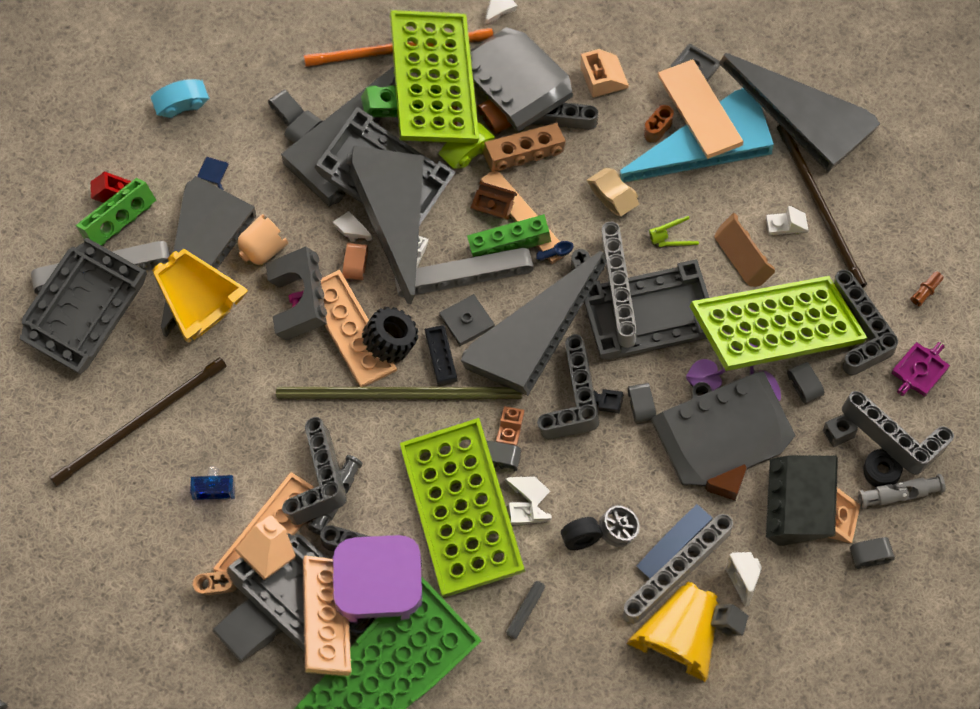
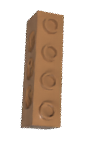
M554 123L487 141L484 143L483 155L491 172L502 171L511 166H520L533 160L539 161L544 157L557 156L564 151L566 141L558 124Z

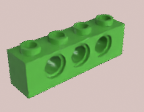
M396 86L366 87L361 96L363 110L372 117H398ZM411 89L414 93H420L419 89ZM432 89V90H431V92L434 93V94H439V93H440V92H439L438 90H436V89ZM414 104V105H413V107L416 108V109H421V108H422V107H421L420 105H418V104ZM438 105L432 106L436 110L441 109Z
M135 178L75 226L84 240L88 238L102 246L106 243L107 239L119 233L126 224L133 222L140 213L148 210L157 200L147 183Z
M545 214L467 235L473 257L520 248H530L551 242Z

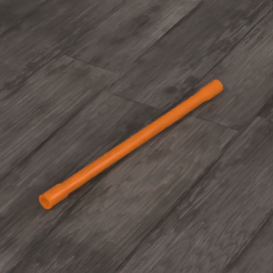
M492 28L468 32L469 42L485 41L492 37ZM408 42L410 46H416L414 42ZM426 43L429 47H435L433 43ZM392 44L324 54L304 55L305 66L391 54L393 49Z

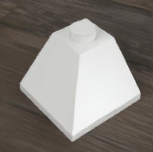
M751 552L731 553L726 571L744 606H748L760 575L761 565L757 558L754 559Z

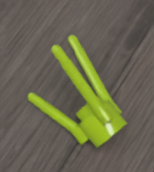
M689 216L649 229L652 244H658L659 248L664 246L699 245V242L665 241V239H668L666 229L689 220Z

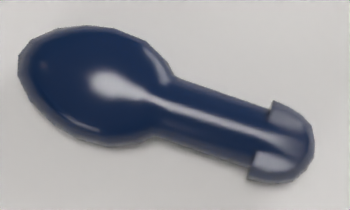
M569 241L558 242L554 248L537 252L536 258L538 261H544L546 258L556 255L566 256L573 250L574 244Z

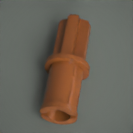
M936 271L926 282H922L919 290L911 297L912 303L918 304V307H921L925 300L935 293V288L944 279L943 275Z

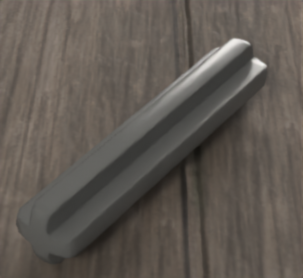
M540 581L534 582L507 629V636L512 639H516L545 589V585Z

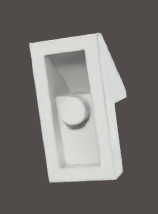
M788 206L787 212L784 214L766 215L769 236L809 231L806 214L791 206Z

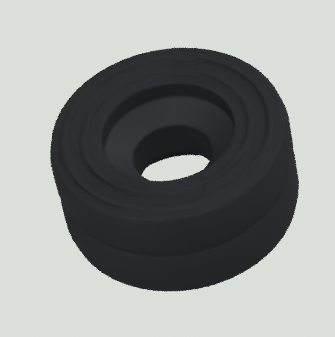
M882 448L871 452L867 456L863 467L865 479L874 487L897 484L903 472V467ZM884 464L889 468V471L881 473L877 466Z
M583 517L573 520L561 529V536L568 550H580L590 547L602 537L598 522L594 517Z

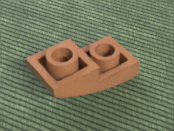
M504 406L496 442L517 446L525 410Z

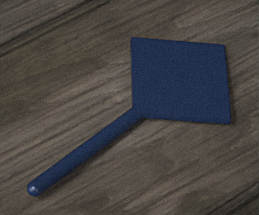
M206 156L197 177L216 183L218 188L224 190L221 180L229 163Z

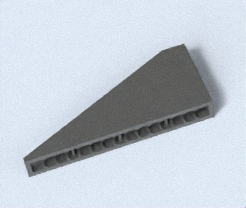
M725 53L719 62L827 172L839 164L875 132L880 125L877 117L867 109L729 53Z
M394 66L369 86H396ZM365 89L281 154L283 164L329 207L334 203L338 204L346 192L321 177L314 167L356 107L363 110L361 96ZM373 117L372 121L378 124L381 117Z
M353 146L352 153L347 155L346 163L350 165V176L406 303L411 304L415 295L424 156Z
M194 176L191 181L187 182L184 188L174 252L177 251L179 253L185 249L213 268L218 269L237 243L238 237L255 219V207ZM165 300L161 329L163 335L167 337L177 323Z
M599 251L472 342L462 354L461 361L465 369L528 396L607 264L604 252Z

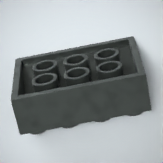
M787 455L770 459L766 524L767 539L778 546H785L835 536L837 456Z

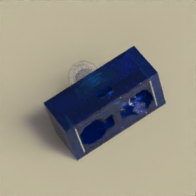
M211 466L207 470V476H191L190 493L192 499H235V480L233 475L220 476L219 469L216 466Z

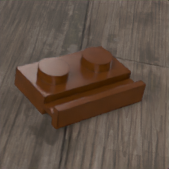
M480 181V186L474 196L471 209L508 220L517 193Z

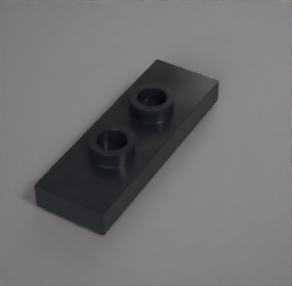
M445 325L426 328L425 335L437 386L457 382V374Z

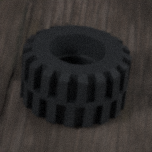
M389 307L378 309L363 329L362 338L364 339L363 344L367 346L366 350L371 352L373 357L380 358L379 360L382 362L387 360V363H392L393 361L397 363L403 360L418 340V328L415 327L416 323L411 320L412 317L409 314L406 315L404 314L405 311H399L395 307H392V309Z

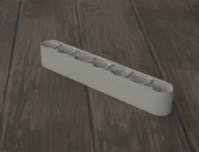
M609 221L602 226V244L607 260L606 269L618 342L622 347L629 348L636 343V323L620 227L617 223Z
M164 241L112 251L145 271L153 269L159 263H168L167 258L170 256L168 245ZM58 264L36 268L31 271L35 293L38 294Z
M520 248L416 268L415 295L530 273L534 269L530 251L527 248ZM394 276L398 295L404 297Z
M726 514L716 516L624 604L623 617L625 621L630 624L641 621L731 534L732 518ZM723 524L727 526V529H720L718 525ZM710 538L713 542L705 543L703 539ZM695 552L698 556L691 557L688 555V553ZM680 566L683 568V571H675L673 567ZM665 580L669 584L666 586H662L658 583V581ZM650 594L653 596V599L646 600L643 595ZM634 608L638 610L639 613L633 615L630 614L628 610Z

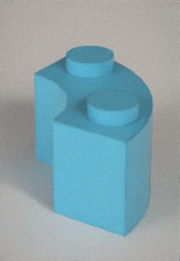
M195 79L171 83L150 96L156 114L168 118H173L183 111L198 110L209 99L203 81Z

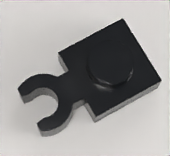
M603 389L602 394H598L594 390L599 411L620 414L624 398L622 391Z

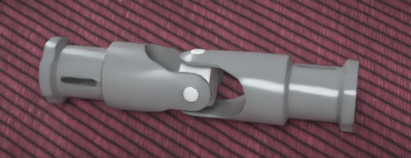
M937 474L933 478L925 479L922 477L899 482L894 485L878 486L874 490L865 492L859 490L858 499L861 508L866 509L870 505L879 504L881 506L897 501L928 496L929 493L939 491L944 493L946 487L943 476ZM908 486L912 487V491L910 493L907 491L906 488Z

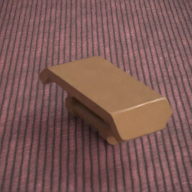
M732 213L720 225L714 237L746 284L752 287L761 286L775 273V268L767 262L768 259L755 245L749 232L742 227L738 221V215Z

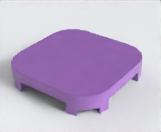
M400 535L355 537L341 542L335 549L333 556L336 611L348 618L349 622H357V618L401 616V620L409 619V616L422 605L421 555L416 542L407 536Z

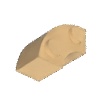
M604 168L587 179L595 195L612 213L622 216L639 205L636 191L622 182L616 170Z

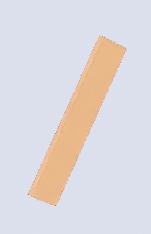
M498 170L490 172L481 178V182L515 191ZM517 193L510 217L515 222L536 217V213ZM550 231L551 242L537 245L536 247L540 251L554 248L560 241ZM556 255L547 259L551 264H554L564 256Z

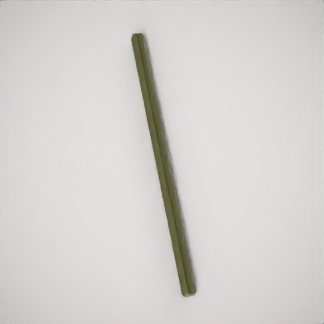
M508 387L276 388V397L278 399H522L523 397L522 393Z

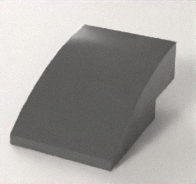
M249 599L232 611L213 629L217 637L240 662L274 641L275 636L283 632Z

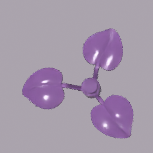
M701 359L692 365L686 375V379L693 387L698 382H705L710 385L713 391L721 386L722 380L719 375L726 371L724 368L718 371L717 365L713 361ZM755 365L749 366L750 375L754 374ZM764 371L778 401H780L781 391L776 379L769 372Z

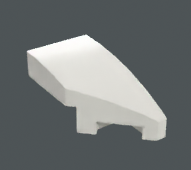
M491 0L487 9L485 23L495 22L499 20L500 15L515 11L516 3L513 0Z
M349 211L333 221L334 227L344 236H348L350 242H355L358 238H366V241L372 240L368 230Z
M508 477L504 480L516 493L520 492L531 504L533 501L539 504L550 492L536 477Z
M535 501L532 504L530 502L509 503L507 505L512 525L547 522L551 520V515L549 513L546 514L537 507L538 504Z

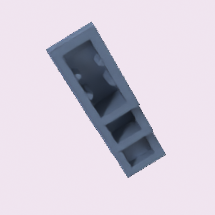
M698 504L695 505L650 550L637 567L651 579L703 530L713 518Z

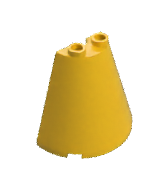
M185 249L179 253L177 251L173 252L167 258L168 263H159L152 270L182 336L188 343L192 341L190 338L196 340L221 321L230 312L233 305H237L248 292L245 287Z
M686 582L629 638L627 644L644 653H647L649 648L656 650L686 665V673L706 682L715 634V627L711 625L716 605H719L716 601L717 595L710 591L704 592L698 589L694 583Z

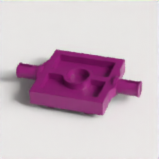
M916 342L894 367L891 374L903 382L897 390L898 394L901 393V396H904L911 388L926 397L947 372L950 365L938 355L945 348L943 344L941 345V342H937L932 350Z

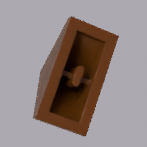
M741 465L708 479L705 487L707 492L736 501L747 469L746 465Z

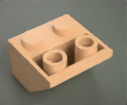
M600 49L581 54L580 68L592 98L629 88L616 55Z

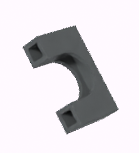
M307 246L266 263L268 281L278 288L297 280H303L304 292L300 301L293 308L273 316L275 335L285 341L327 324V310L323 299L325 295L321 285L322 275L318 264L319 256Z

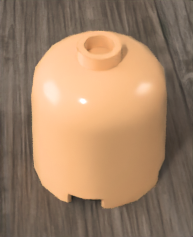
M262 214L238 237L237 244L240 249L238 254L245 262L249 260L255 265H262L289 243L286 238L281 239L278 235L281 232L279 228L268 217L265 219V216Z

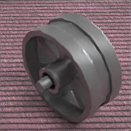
M624 506L609 508L600 518L598 524L602 538L608 544L615 547H624L629 544L639 533L640 527L634 512ZM612 514L613 519L607 517V515Z

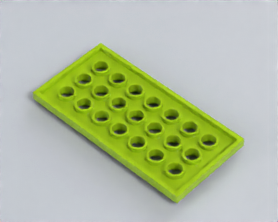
M391 10L390 24L400 140L478 143L479 131L466 14ZM410 26L413 27L415 30L410 31L406 27ZM429 27L432 28L434 31L429 32L425 28ZM449 28L453 32L449 33L446 32L444 29ZM408 42H414L416 46H410ZM426 43H433L435 47H429ZM445 44H452L454 48H449ZM410 57H414V58H416L418 61L413 62V61L409 60V58H410ZM428 58H434L437 62H430ZM447 59H453L456 63H449ZM410 73H417L419 77H413ZM429 74H436L438 78H432ZM453 74L457 79H452L448 75ZM411 89H419L420 93H414ZM432 89H436V90H438L440 93H439V94H434V93L431 92V90H432ZM450 90H456L459 94L454 95ZM414 104H418V105H420L422 108H421V109H416V108L413 107V105H414ZM438 105L441 109L436 110L432 106ZM452 106H458L461 110L456 111L452 109ZM415 120H420V121H422V123H424V124H423V125H417L414 121H415ZM434 121H440L443 125L437 126L434 124ZM453 122H460L462 126H455Z
M830 276L692 301L689 306L725 371L861 344L867 339ZM722 330H724L725 332L730 333L731 335L725 334ZM731 346H733L734 348L739 349L740 351L734 350Z
M480 418L401 442L400 447L443 598L526 572ZM463 440L471 441L470 446L467 448H461L460 443ZM442 447H451L448 454L443 455L440 453ZM428 452L431 454L427 461L420 460V456L423 453ZM470 458L476 459V464L472 467L465 465L466 461ZM448 465L456 466V470L453 473L445 472ZM435 471L436 476L433 479L428 480L425 478L427 472ZM474 477L482 478L481 483L476 486L471 484V480ZM455 483L462 485L458 492L451 491V486ZM441 490V495L438 498H431V492ZM479 496L487 497L486 503L481 505L477 504L476 500ZM460 502L467 503V507L463 511L456 510V506ZM441 508L447 510L444 517L436 516L437 510ZM485 515H492L493 520L490 523L485 524L482 522V518ZM465 521L473 523L469 530L461 528ZM444 528H452V533L449 536L441 535ZM491 534L499 535L498 540L494 543L487 541L488 536ZM469 541H478V546L475 549H468L467 544ZM453 546L458 548L455 555H447L448 548ZM503 553L504 559L501 562L493 561L495 554ZM475 560H483L484 565L481 568H473ZM462 566L463 572L460 575L452 574L454 567Z

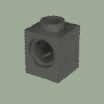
M844 414L825 422L823 432L833 447L855 438L858 426ZM838 427H843L846 431H840Z
M733 604L716 605L711 625L726 636L744 635L749 615Z

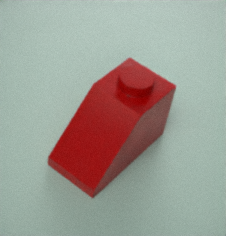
M104 171L90 182L91 199L105 203L131 181Z

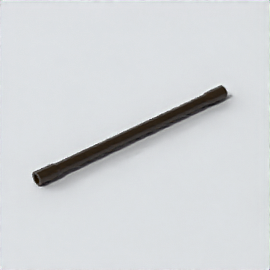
M779 124L776 129L785 143L848 271L854 275L861 287L864 288L867 282L858 268L794 138Z
M219 357L211 362L198 374L76 460L50 476L52 482L56 487L59 486L75 472L208 378L213 377L227 366L223 359Z

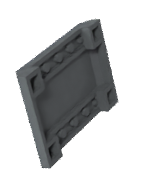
M356 107L314 168L321 177L362 203L349 173L350 165L346 164L347 155L352 153L353 146L424 155L373 122L371 115ZM424 156L419 226L455 174V171L440 161L436 164L426 156Z
M697 259L677 263L675 268L628 278L636 323V343L632 347H622L618 342L609 282L600 284V280L596 281L584 301L601 359L612 360L707 339L689 307L692 301L709 298Z

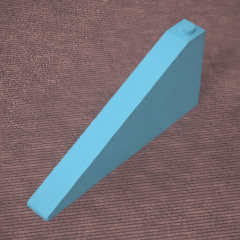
M744 88L734 91L720 101L721 106L741 136L743 146L707 159L686 124L621 169L620 179L622 182H629L771 155L774 144L761 105Z

